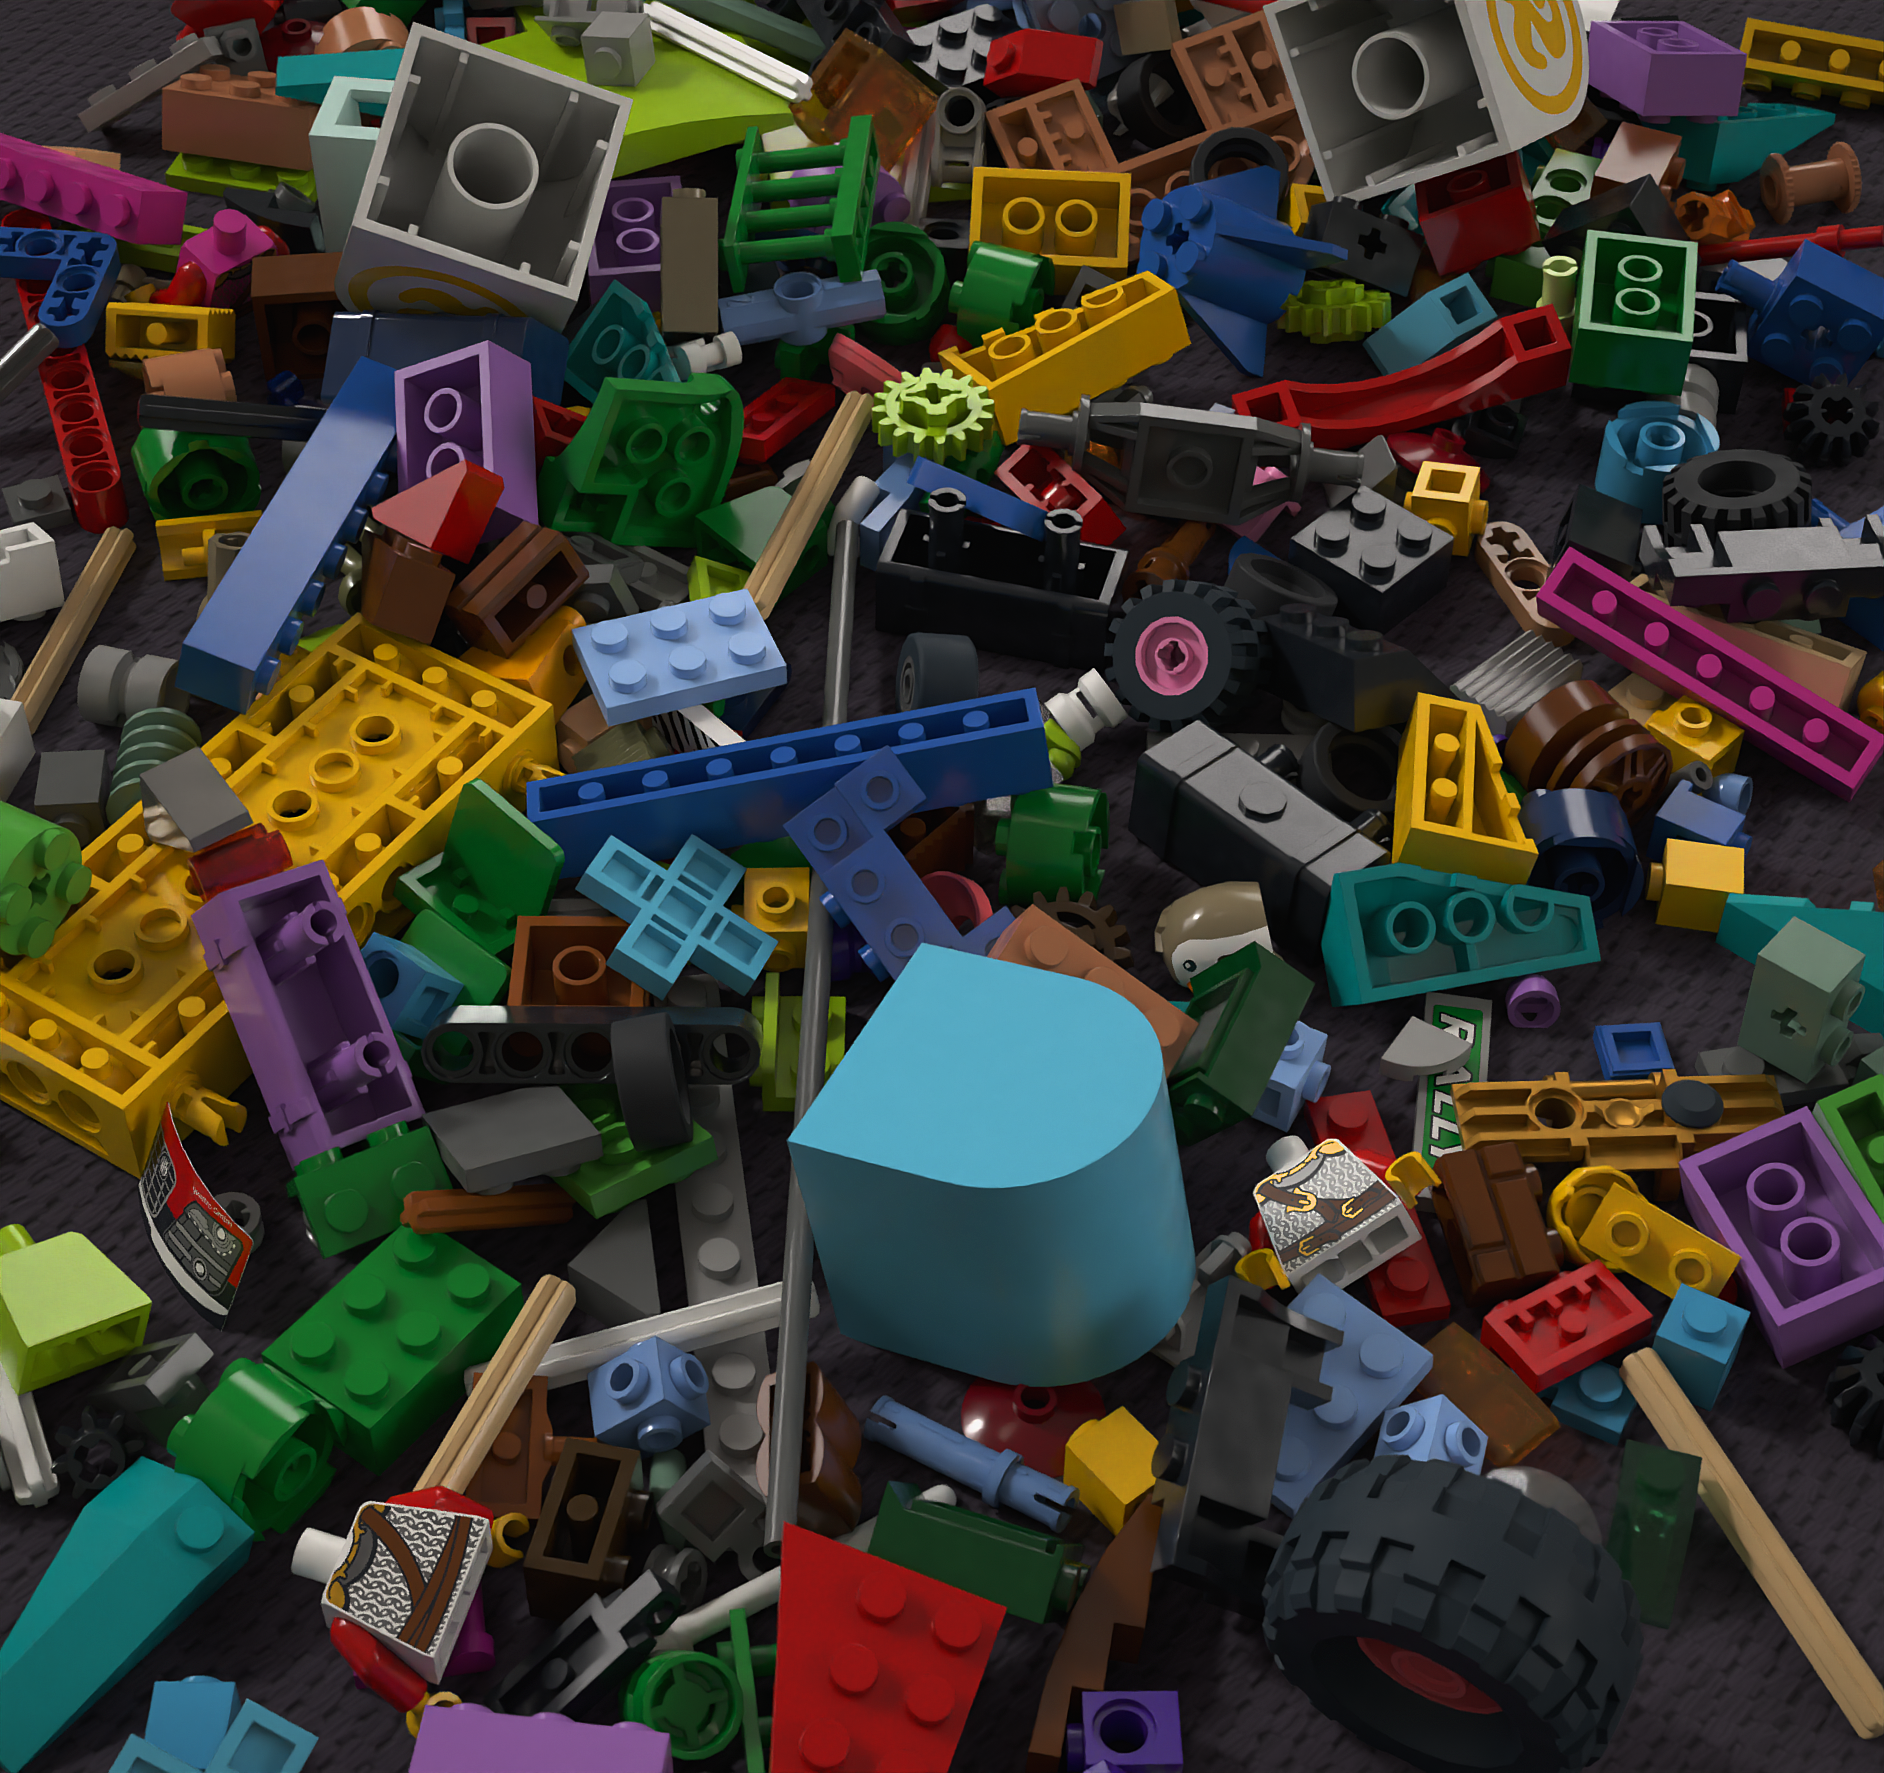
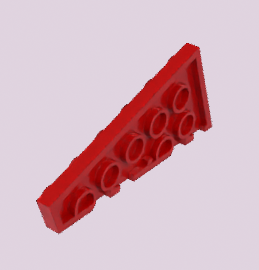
M784 1521L781 1536V1570L777 1612V1646L769 1773H947L1007 1607Z

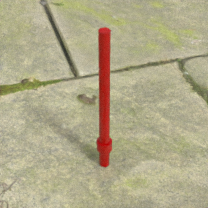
M1842 224L1818 227L1816 233L1698 245V254L1702 259L1699 267L1728 264L1732 259L1739 263L1793 257L1805 239L1840 257H1844L1846 251L1883 248L1884 225L1844 229Z

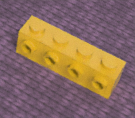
M1747 18L1740 51L1747 54L1742 84L1744 88L1770 92L1772 86L1792 89L1791 96L1814 101L1820 100L1821 94L1839 97L1842 106L1864 110L1869 109L1870 103L1884 105L1883 41Z

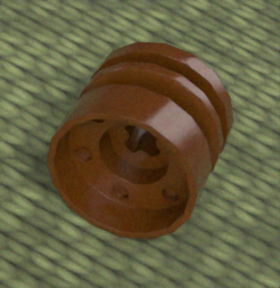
M1592 680L1572 681L1554 689L1535 703L1517 723L1506 743L1502 760L1505 773L1515 777L1527 793L1536 789L1556 791L1569 788H1582L1612 793L1618 798L1621 808L1627 816L1630 828L1637 824L1656 804L1669 782L1673 767L1670 749L1652 736L1645 726L1635 719H1630L1628 711L1605 689Z

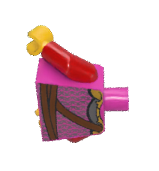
M224 209L215 214L213 227L186 240L181 246L176 274L167 289L156 290L153 283L131 291L124 298L127 303L136 302L234 309L236 321L254 311L251 299L252 257L289 255V247L267 226H257L251 219L237 210Z

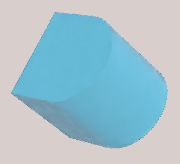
M921 943L787 1140L840 1333L867 1345L1010 1385L1024 1384L1029 1387L1069 1385L1088 1381L1118 1370L1151 1350L1175 1326L1189 1302V1295L1196 1274L1195 1250L1163 1056L1157 1035L1147 1018L1135 1005L1118 993L1097 983L1069 975Z

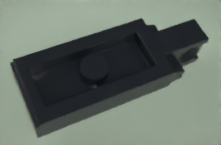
M650 1569L625 1591L618 1589L605 1598L595 1593L484 1696L483 1703L486 1708L494 1713L532 1717L538 1713L550 1712L564 1715L577 1722L645 1659L644 1655L651 1653L657 1644L655 1637L663 1635L684 1612L687 1606L675 1586Z

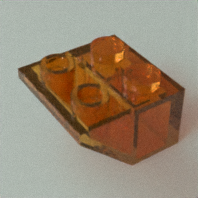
M845 28L810 76L813 81L810 89L813 94L811 99L807 102L802 100L799 104L791 102L788 107L793 113L794 122L808 139L819 146L834 145V143H839L841 139L847 138L851 116L872 114L881 157L880 164L889 173L936 110L939 97L884 50Z

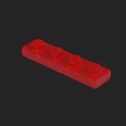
M1370 1090L1320 1097L1316 1103L1305 1100L1303 1114L1315 1147L1327 1139H1339L1351 1152L1365 1148L1396 1159ZM1401 1200L1422 1239L1362 1276L1374 1313L1394 1327L1448 1319L1451 1303L1415 1207L1408 1209Z

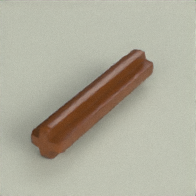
M557 1183L515 1185L511 1189L496 1195L470 1194L465 1189L414 1191L403 1199L405 1210L400 1214V1220L405 1228H412L418 1235L565 1224L573 1218L572 1206L577 1201Z

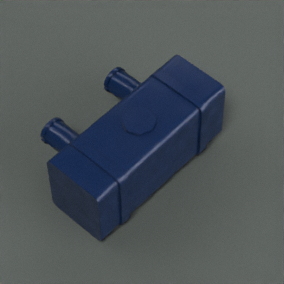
M380 310L335 312L323 378L321 401L324 405L330 407L361 355L400 370L489 340L530 362L532 396L560 406L569 341L567 337L532 317H508L501 313L474 316L442 312L433 314L384 313Z

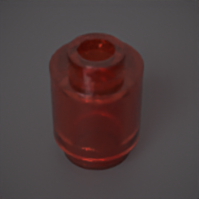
M261 822L243 828L199 850V854L186 859L190 876L204 905L221 892L284 872L285 869L293 866L290 851L280 831L277 829L268 833Z

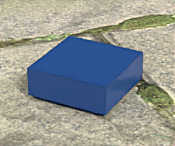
M1660 1022L1595 1026L1593 1041L1605 1080L1648 1079L1651 1072H1662V1069H1675Z

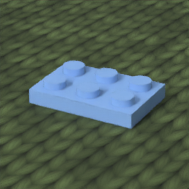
M747 588L571 629L573 649L608 727L787 684L786 663Z
M1320 1273L1313 1278L1287 1308L1344 1331L1342 1346L1324 1353L1319 1382L1333 1387L1331 1402L1311 1410H1306L1290 1403L1288 1406L1271 1503L1292 1519L1305 1498H1309L1315 1486L1331 1477L1333 1478L1338 1470L1346 1466L1381 1427L1385 1411L1399 1407L1433 1369L1432 1353Z

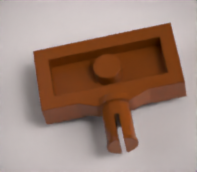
M474 1372L472 1391L483 1373ZM532 1376L466 1488L465 1496L490 1508L493 1511L494 1520L514 1512L521 1513L527 1518L529 1528H536L541 1514L542 1487L550 1473L551 1466H557L567 1436H553V1428L546 1412L548 1376ZM569 1437L597 1443L596 1437Z

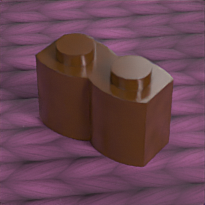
M814 1361L807 1362L797 1526L830 1539L853 1532L860 1518L862 1489L858 1477L852 1469L860 1453L861 1430L854 1413ZM776 1372L768 1374L764 1378L758 1393L756 1406L759 1425L766 1434L757 1455L756 1477L760 1490L766 1498L768 1495Z

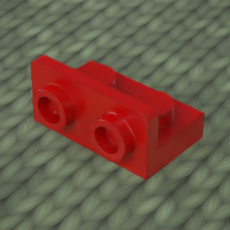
M1597 1259L1573 1272L1563 1271L1555 1275L1544 1287L1516 1301L1506 1300L1495 1306L1483 1318L1478 1360L1486 1369L1504 1360L1529 1389L1536 1394L1650 1335L1653 1315Z

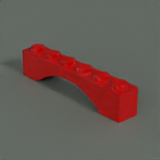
M1548 304L1500 318L1479 334L1452 350L1422 364L1393 374L1339 384H1305L1283 380L1232 395V409L1236 410V415L1258 417L1298 429L1300 423L1311 424V441H1313L1315 448L1339 451L1370 442L1378 435L1388 437L1392 433L1409 431L1565 386L1567 384L1572 347L1553 304Z

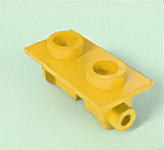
M1615 1182L1578 1242L1580 1245L1674 1299L1681 1283L1717 1298L1742 1257Z

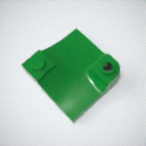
M690 372L689 378L685 383L605 377L594 405L574 439L558 457H545L536 483L538 518L549 529L567 532H595L616 545L697 548L695 515L721 504L739 455L744 429V412L738 391L722 376L708 373Z

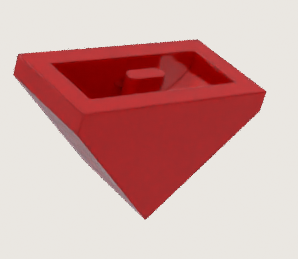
M464 459L372 507L373 519L431 549L469 564L505 488L503 477Z

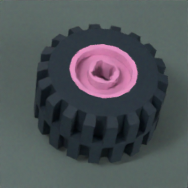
M1172 579L1163 580V585L1150 584L1140 589L1142 599L1129 598L1121 606L1127 615L1124 619L1114 618L1110 625L1109 631L1116 633L1114 644L1105 643L1104 656L1113 657V667L1105 669L1107 682L1118 683L1120 688L1113 694L1121 705L1132 706L1128 715L1135 721L1149 723V728L1156 731L1176 733L1194 721L1201 719L1215 730L1221 731L1225 729L1224 724H1237L1246 717L1242 707H1256L1262 696L1255 689L1258 684H1268L1271 671L1262 670L1263 659L1273 658L1272 645H1264L1261 642V636L1269 633L1264 620L1251 619V616L1257 609L1249 600L1237 599L1238 592L1228 587L1216 586L1213 583Z

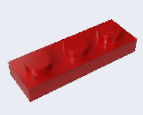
M784 377L743 408L744 429L737 462L758 464L767 461L772 455L835 406V385Z

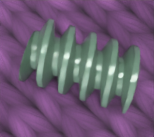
M164 707L149 708L134 714L125 723L113 771L114 777L109 790L110 795L106 804L107 819L111 825L142 799L139 774L197 746L200 747L202 742L200 728L192 718L179 710Z

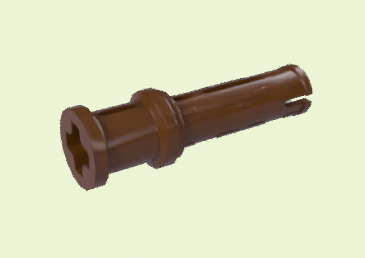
M1180 519L1161 547L1153 548L1146 552L1138 564V569L1128 576L1122 587L1124 603L1129 598L1142 599L1140 589L1150 584L1163 585V580L1172 579L1189 580L1190 572L1188 567L1203 549L1207 540L1211 539L1216 532L1217 523H1209L1206 527L1208 522Z

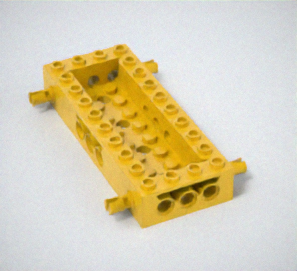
M359 612L312 652L297 645L291 656L281 653L278 658L281 660L278 677H281V679L274 684L271 692L268 695L262 694L252 703L246 715L239 714L200 748L246 807L253 824L194 853L150 841L144 826L141 799L81 851L82 865L89 867L92 873L90 888L86 896L79 903L71 904L65 918L55 930L52 944L46 953L39 958H31L24 954L12 955L0 950V1100L138 1179H141L167 1102H169L172 1119L181 1142L192 1131L197 1130L220 1146L229 1145L225 1127L241 1133L246 1122L247 1111L243 1105L232 1102L227 1098L253 1071L213 971L208 970L203 954H205V950L191 915L221 892L315 861L324 860L338 897H341L347 911L346 917L359 949L361 950L365 947L373 932L393 938L416 916L393 896L397 877L444 851L460 793L465 783L475 778L483 780L522 813L527 808L526 782L566 775L560 772L553 704L423 642L374 626ZM379 737H381V738L385 739V740H382V741H379V742H367V741H366V738H367V739H378ZM299 809L308 810L301 816L286 818L291 812L296 813ZM214 886L222 888L214 895L198 897L206 889L209 891ZM124 968L132 970L128 975L120 979L107 980L114 972H121Z

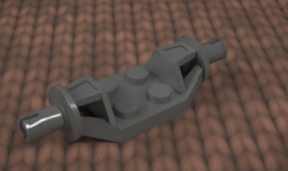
M1081 394L1078 411H1073L1072 416L1029 411L1021 408L1017 445L1023 446L1025 444L1068 450L1067 456H1072V471L1074 470L1081 474L1125 512L1234 526L1241 525L1287 501L1299 503L1304 486L1307 487L1309 481L1350 486L1354 489H1359L1361 479L1359 478H1362L1364 469V452L1354 453L1315 448L1313 441H1311V424L1300 423L1298 429L1258 417L1144 402L1090 403V395ZM1090 442L1121 449L1120 468L1086 451L1090 447ZM1256 467H1290L1289 477L1253 485Z

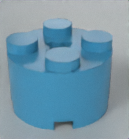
M1665 401L1632 403L1620 409L1618 417L1613 422L1609 420L1606 425L1595 478L1596 491L1642 509L1641 523L1663 525V480L1666 475L1671 474V469L1678 464L1686 463V460L1692 457L1719 450V435L1712 423L1698 413L1695 420L1679 414L1681 405Z

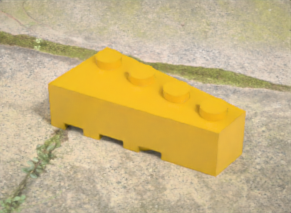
M1147 270L1081 296L1082 307L1074 310L1068 308L1054 310V308H1050L1034 315V326L1010 335H1005L1003 328H999L981 336L984 343L983 346L962 354L954 346L938 352L943 371L952 369L954 379L959 380L964 376L970 375L973 377V388L978 386H986L988 388V399H993L995 403L993 430L999 432L1002 443L1008 446L1013 442H1017L1021 408L1029 411L1060 415L1073 414V411H1077L1079 408L1081 394L1090 395L1091 400L1105 391L1120 388L1127 382V379L1151 366L1165 363L1174 353L1190 345L1191 341L1176 288Z

